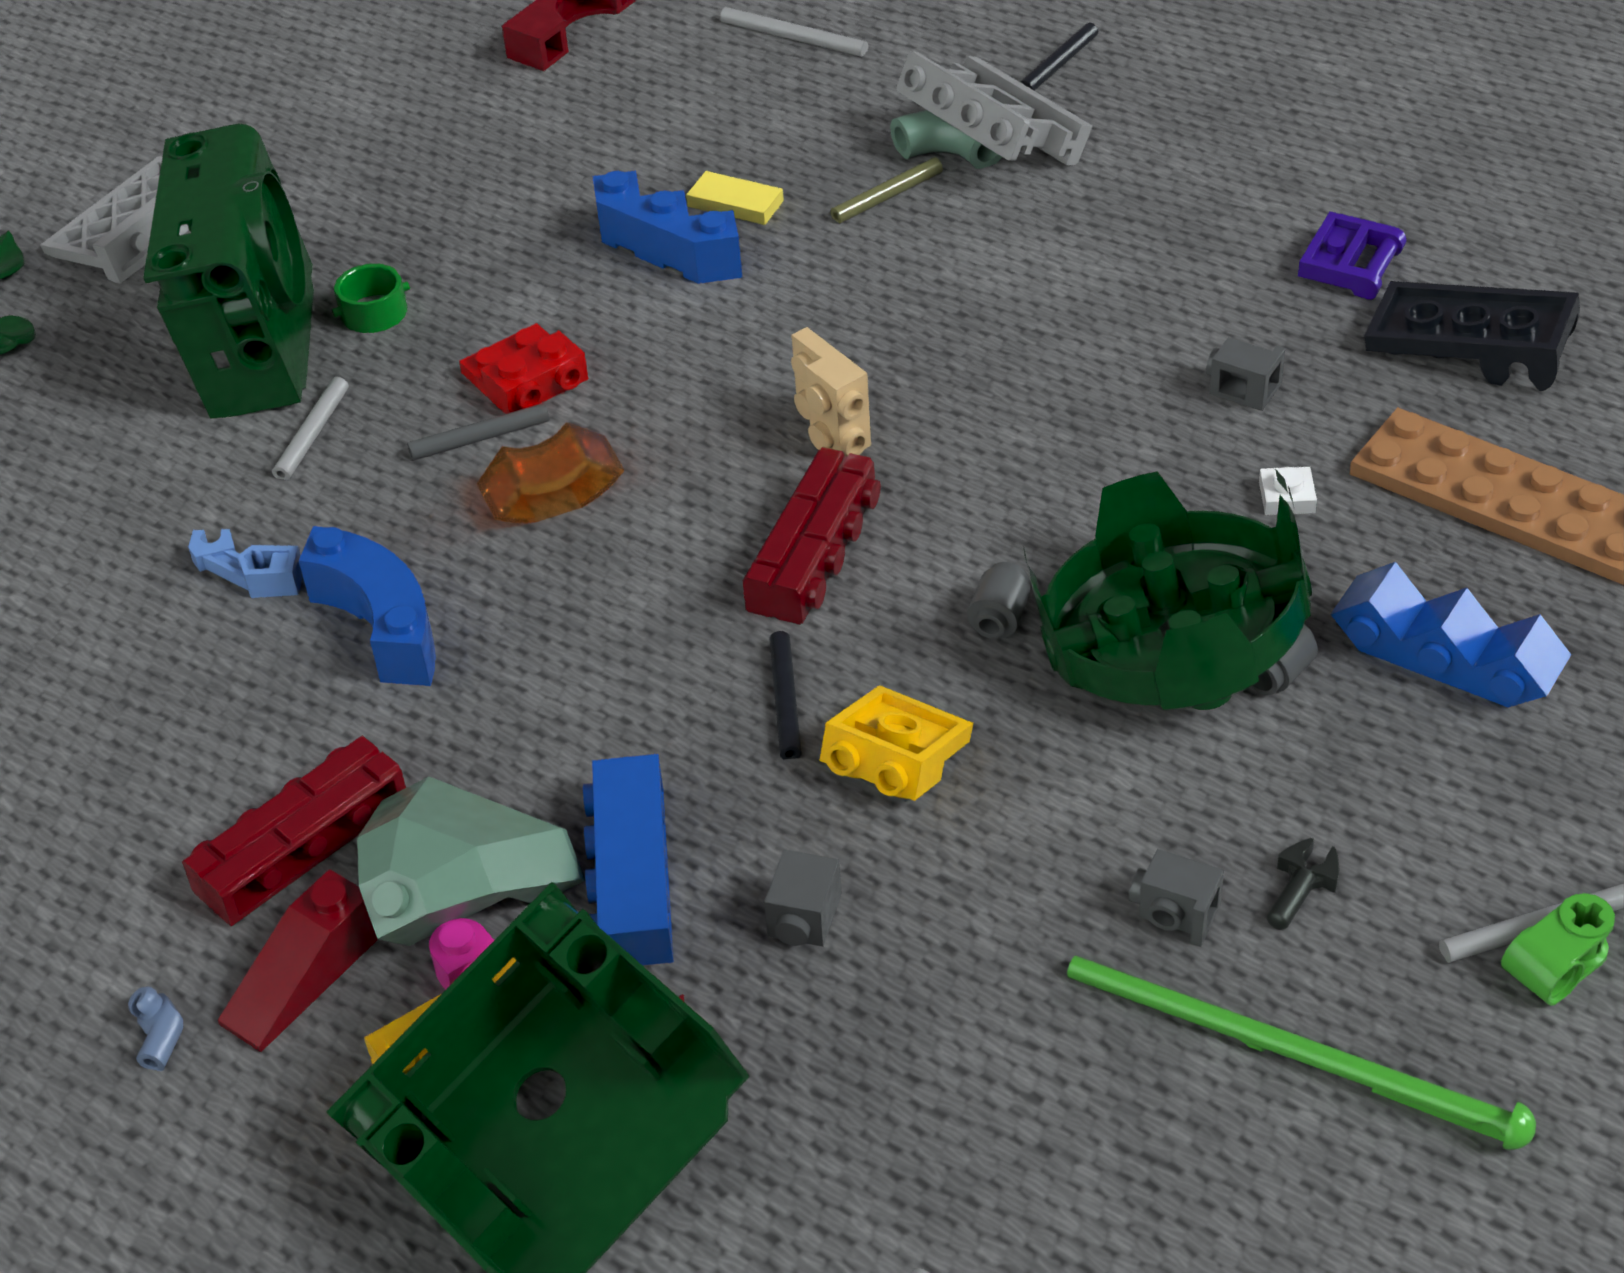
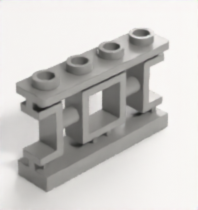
M910 51L896 87L897 91L1006 160H1016L1019 152L1030 155L1032 148L1038 147L1065 165H1075L1079 162L1092 129L1091 124L978 57L966 56L963 66L959 63H952L950 69H945L922 54Z

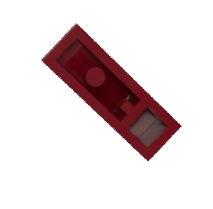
M329 869L287 908L218 1019L219 1025L259 1052H262L378 940L359 886Z

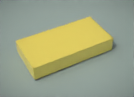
M705 171L686 194L687 207L703 211L722 212L733 210L735 218L762 225L769 221L784 201L782 188Z

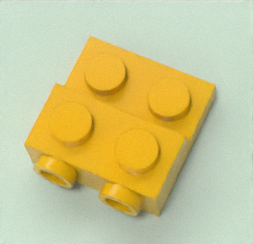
M879 685L826 722L819 761L826 763L830 770L837 775L864 779L875 784L876 788L884 795L916 801L941 781L944 762L970 742L973 723Z

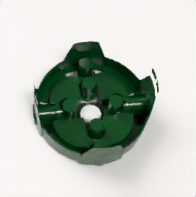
M1276 470L1277 481L1288 493L1284 477ZM1158 471L1121 480L1102 488L1095 539L1076 551L1059 568L1052 578L1045 595H1040L1036 576L1030 567L1027 566L1042 626H1040L1041 634L1053 672L1057 671L1071 687L1085 689L1097 696L1113 701L1135 705L1161 706L1165 711L1187 708L1211 710L1224 705L1230 700L1232 695L1259 682L1258 676L1271 668L1288 652L1297 640L1304 622L1311 616L1310 596H1312V587L1302 556L1298 527L1293 511L1281 495L1279 496L1276 527L1271 528L1259 521L1237 514L1218 511H1187ZM1288 486L1290 499L1292 500V503H1293L1291 491H1290V488H1289V486ZM1024 549V556H1025L1026 564H1028V563H1027V559H1026L1025 549ZM1169 620L1170 630H1166L1165 637H1163L1161 630H1158V628Z

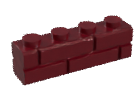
M825 447L818 450L742 580L745 610L750 613L770 618L776 617L778 620L801 625L811 608L819 609L825 598L826 581L829 575L839 574L844 562L846 544L848 541H857L862 530L863 514L866 508L874 509L879 500L881 484L879 480L875 479L874 462L870 457L852 453L845 456L843 451Z
M363 735L346 747L334 749L322 764L302 778L297 777L287 782L279 794L259 808H252L244 812L238 818L236 824L213 840H206L198 844L193 849L191 855L182 861L192 891L228 925H235L357 837L381 801L406 788L403 773L398 763L384 752L380 753L379 749Z

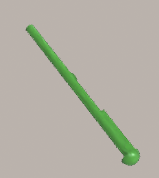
M1077 955L1072 958L1069 964L1068 978L1236 1038L1248 1047L1261 1052L1266 1049L1371 1087V1092L1503 1141V1149L1516 1150L1523 1148L1531 1142L1535 1135V1117L1531 1110L1521 1102H1517L1513 1112Z

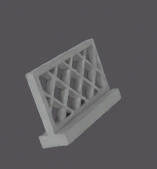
M156 157L40 244L44 254L62 260L103 268L107 279L121 284L146 264L162 157ZM187 224L180 226L179 235H184L189 231Z

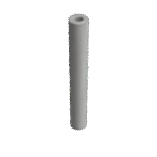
M341 377L332 378L272 469V474L275 478L284 480L291 478L347 392L349 385L345 379Z

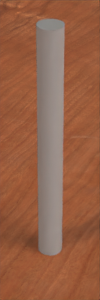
M724 7L721 12L720 19L722 23L863 57L868 51L867 41Z
M1624 883L1591 893L1606 900L1613 908V911L1624 908ZM1562 903L1440 940L1439 950L1447 963H1451L1511 944L1523 930L1537 924Z

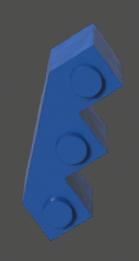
M612 171L605 175L593 176L602 243L614 248L622 246L635 252V257L660 268L672 267L683 272L684 278L698 284L742 278L739 236L733 210L722 212L708 211L704 214L689 216L684 190L673 192L659 191L654 194L640 196L636 171Z
M1396 561L1357 575L1330 614L1359 651L1505 707L1515 706L1547 696L1571 656V653L1541 614L1498 628L1468 588L1426 601Z

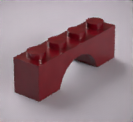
M535 0L502 25L506 56L508 59L545 71L569 52L566 27L569 24L591 15H618L636 0Z

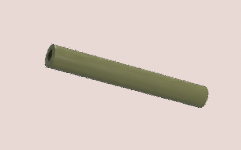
M933 157L831 208V217L838 223H842L942 173V163L937 157Z

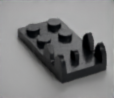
M1390 281L1364 335L1366 351L1386 352L1392 355L1412 354L1433 356L1435 358L1479 359L1484 377L1490 384L1502 386L1512 372L1511 364L1519 362L1528 368L1529 380L1539 391H1544L1554 383L1565 344L1578 323L1580 315L1579 293Z

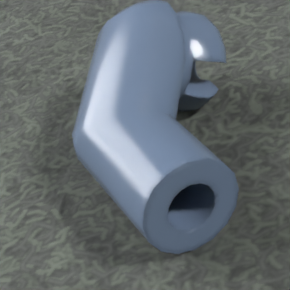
M149 986L142 987L134 992L128 1002L129 1012L137 1017L138 1024L147 1034L136 1060L143 1068L163 1071L183 1030V1017L164 993L158 994L156 990Z

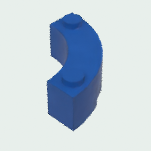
M313 526L299 559L309 601L311 603L340 608L357 616L359 619L365 618L373 627L370 643L380 682L431 686L435 672V645L423 593L414 574L393 552L366 537L343 531L336 527Z

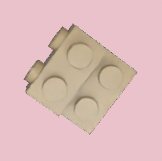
M805 327L792 334L793 357L791 364L795 373L796 394L794 402L796 408L805 419H810L809 437L818 450L825 447L843 451L845 456H848L849 453L860 455L867 447L871 446L867 372L811 329Z

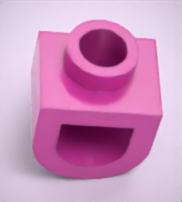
M458 918L445 922L437 927L430 937L429 949L438 981L445 990L494 941L485 928L474 920Z

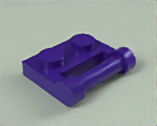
M1329 211L1299 261L1298 277L1350 289L1355 296L1372 300L1381 289V278L1393 256L1399 255L1407 242L1406 235L1401 229L1394 226ZM1366 244L1377 246L1366 269L1354 266Z

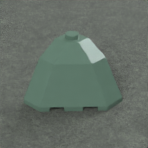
M429 776L382 800L357 837L359 888L376 937L379 940L411 946L431 936L435 929L445 922L458 918H467L507 897L531 903L551 882L557 885L561 892H564L586 881L566 829Z

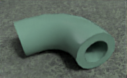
M928 110L902 115L891 121L890 131L893 144L905 159L931 152H947L961 156L974 168L982 169L998 163L1002 156Z

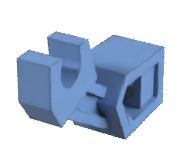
M221 529L220 538L213 543H208L204 530H193L188 548L192 561L199 571L208 570L248 590L251 598L299 595L303 575L299 564L301 554L298 546L251 545L239 554L235 550L230 529Z

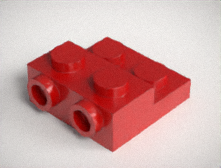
M537 323L523 328L517 333L493 345L482 348L478 352L459 361L461 373L505 414L539 405L566 390L576 388L580 383L589 379L585 352L560 330L550 335Z

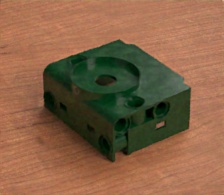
M232 124L165 139L143 279L145 284L158 281L160 290L157 309L178 349L210 419L233 417L301 403L302 389H306L314 295L312 283L313 264L297 228L291 206L282 188L278 173L271 163L260 134L249 125ZM187 224L191 233L179 235L180 226ZM224 351L230 366L218 368L211 353Z
M551 882L326 1113L356 1138L357 1141L355 1143L384 1167L487 1273H587L728 1122V1100L745 1083L750 1075L708 1022L598 927L583 908L577 912L558 886ZM514 957L516 962L494 983L492 980L494 976ZM425 1048L428 1052L405 1074L403 1070ZM540 1071H553L560 1074L566 1085V1095L560 1108L554 1114L542 1120H529L521 1116L517 1108L516 1099L523 1082L531 1075Z

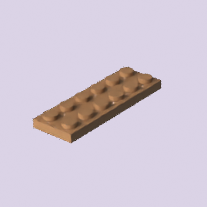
M1399 407L1396 408L1351 461L1349 474L1624 585V495Z

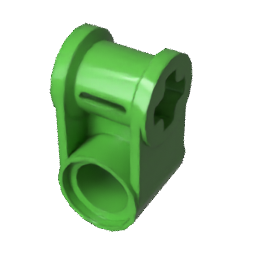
M1574 894L1566 898L1561 905L1534 926L1523 930L1511 942L1502 957L1501 967L1550 1006L1556 1005L1569 995L1579 982L1599 968L1607 959L1609 946L1606 937L1611 933L1614 926L1615 914L1613 908L1606 900L1592 894Z

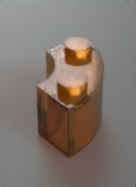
M566 422L554 436L537 445L523 448L502 446L476 484L494 519L511 523H536L588 505L607 491L625 470L604 435Z

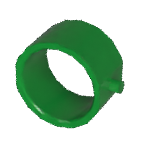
M384 264L355 266L345 271L336 280L334 292L338 307L333 308L332 313L334 317L340 316L345 326L356 332L376 333L388 330L397 325L406 315L408 308L404 292L410 290L409 283L407 281L402 283L401 276L391 266ZM373 295H386L369 302H356Z

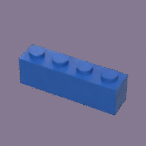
M659 754L592 760L593 783L583 784L586 817L594 816V825L584 826L587 860L595 859L596 869L585 870L588 903H597V913L589 915L598 927L640 964L673 963L664 788Z

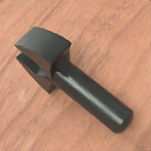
M1314 838L1297 842L1278 855L1277 869L1289 873L1290 880L1267 915V921L1272 927L1278 930L1287 929L1311 890L1323 887L1333 893L1336 892L1340 868L1338 854L1334 846H1332L1326 856V860L1322 864L1313 865L1310 869L1306 868V861L1313 852Z

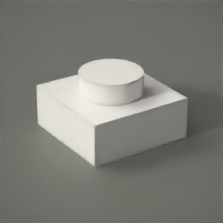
M1310 467L1260 469L1259 484L1265 515H1277L1280 495L1289 504L1294 514L1316 513L1317 498ZM1276 470L1284 477L1288 493L1277 481ZM1288 486H1289L1290 491H1291L1293 503H1292V500L1290 499Z

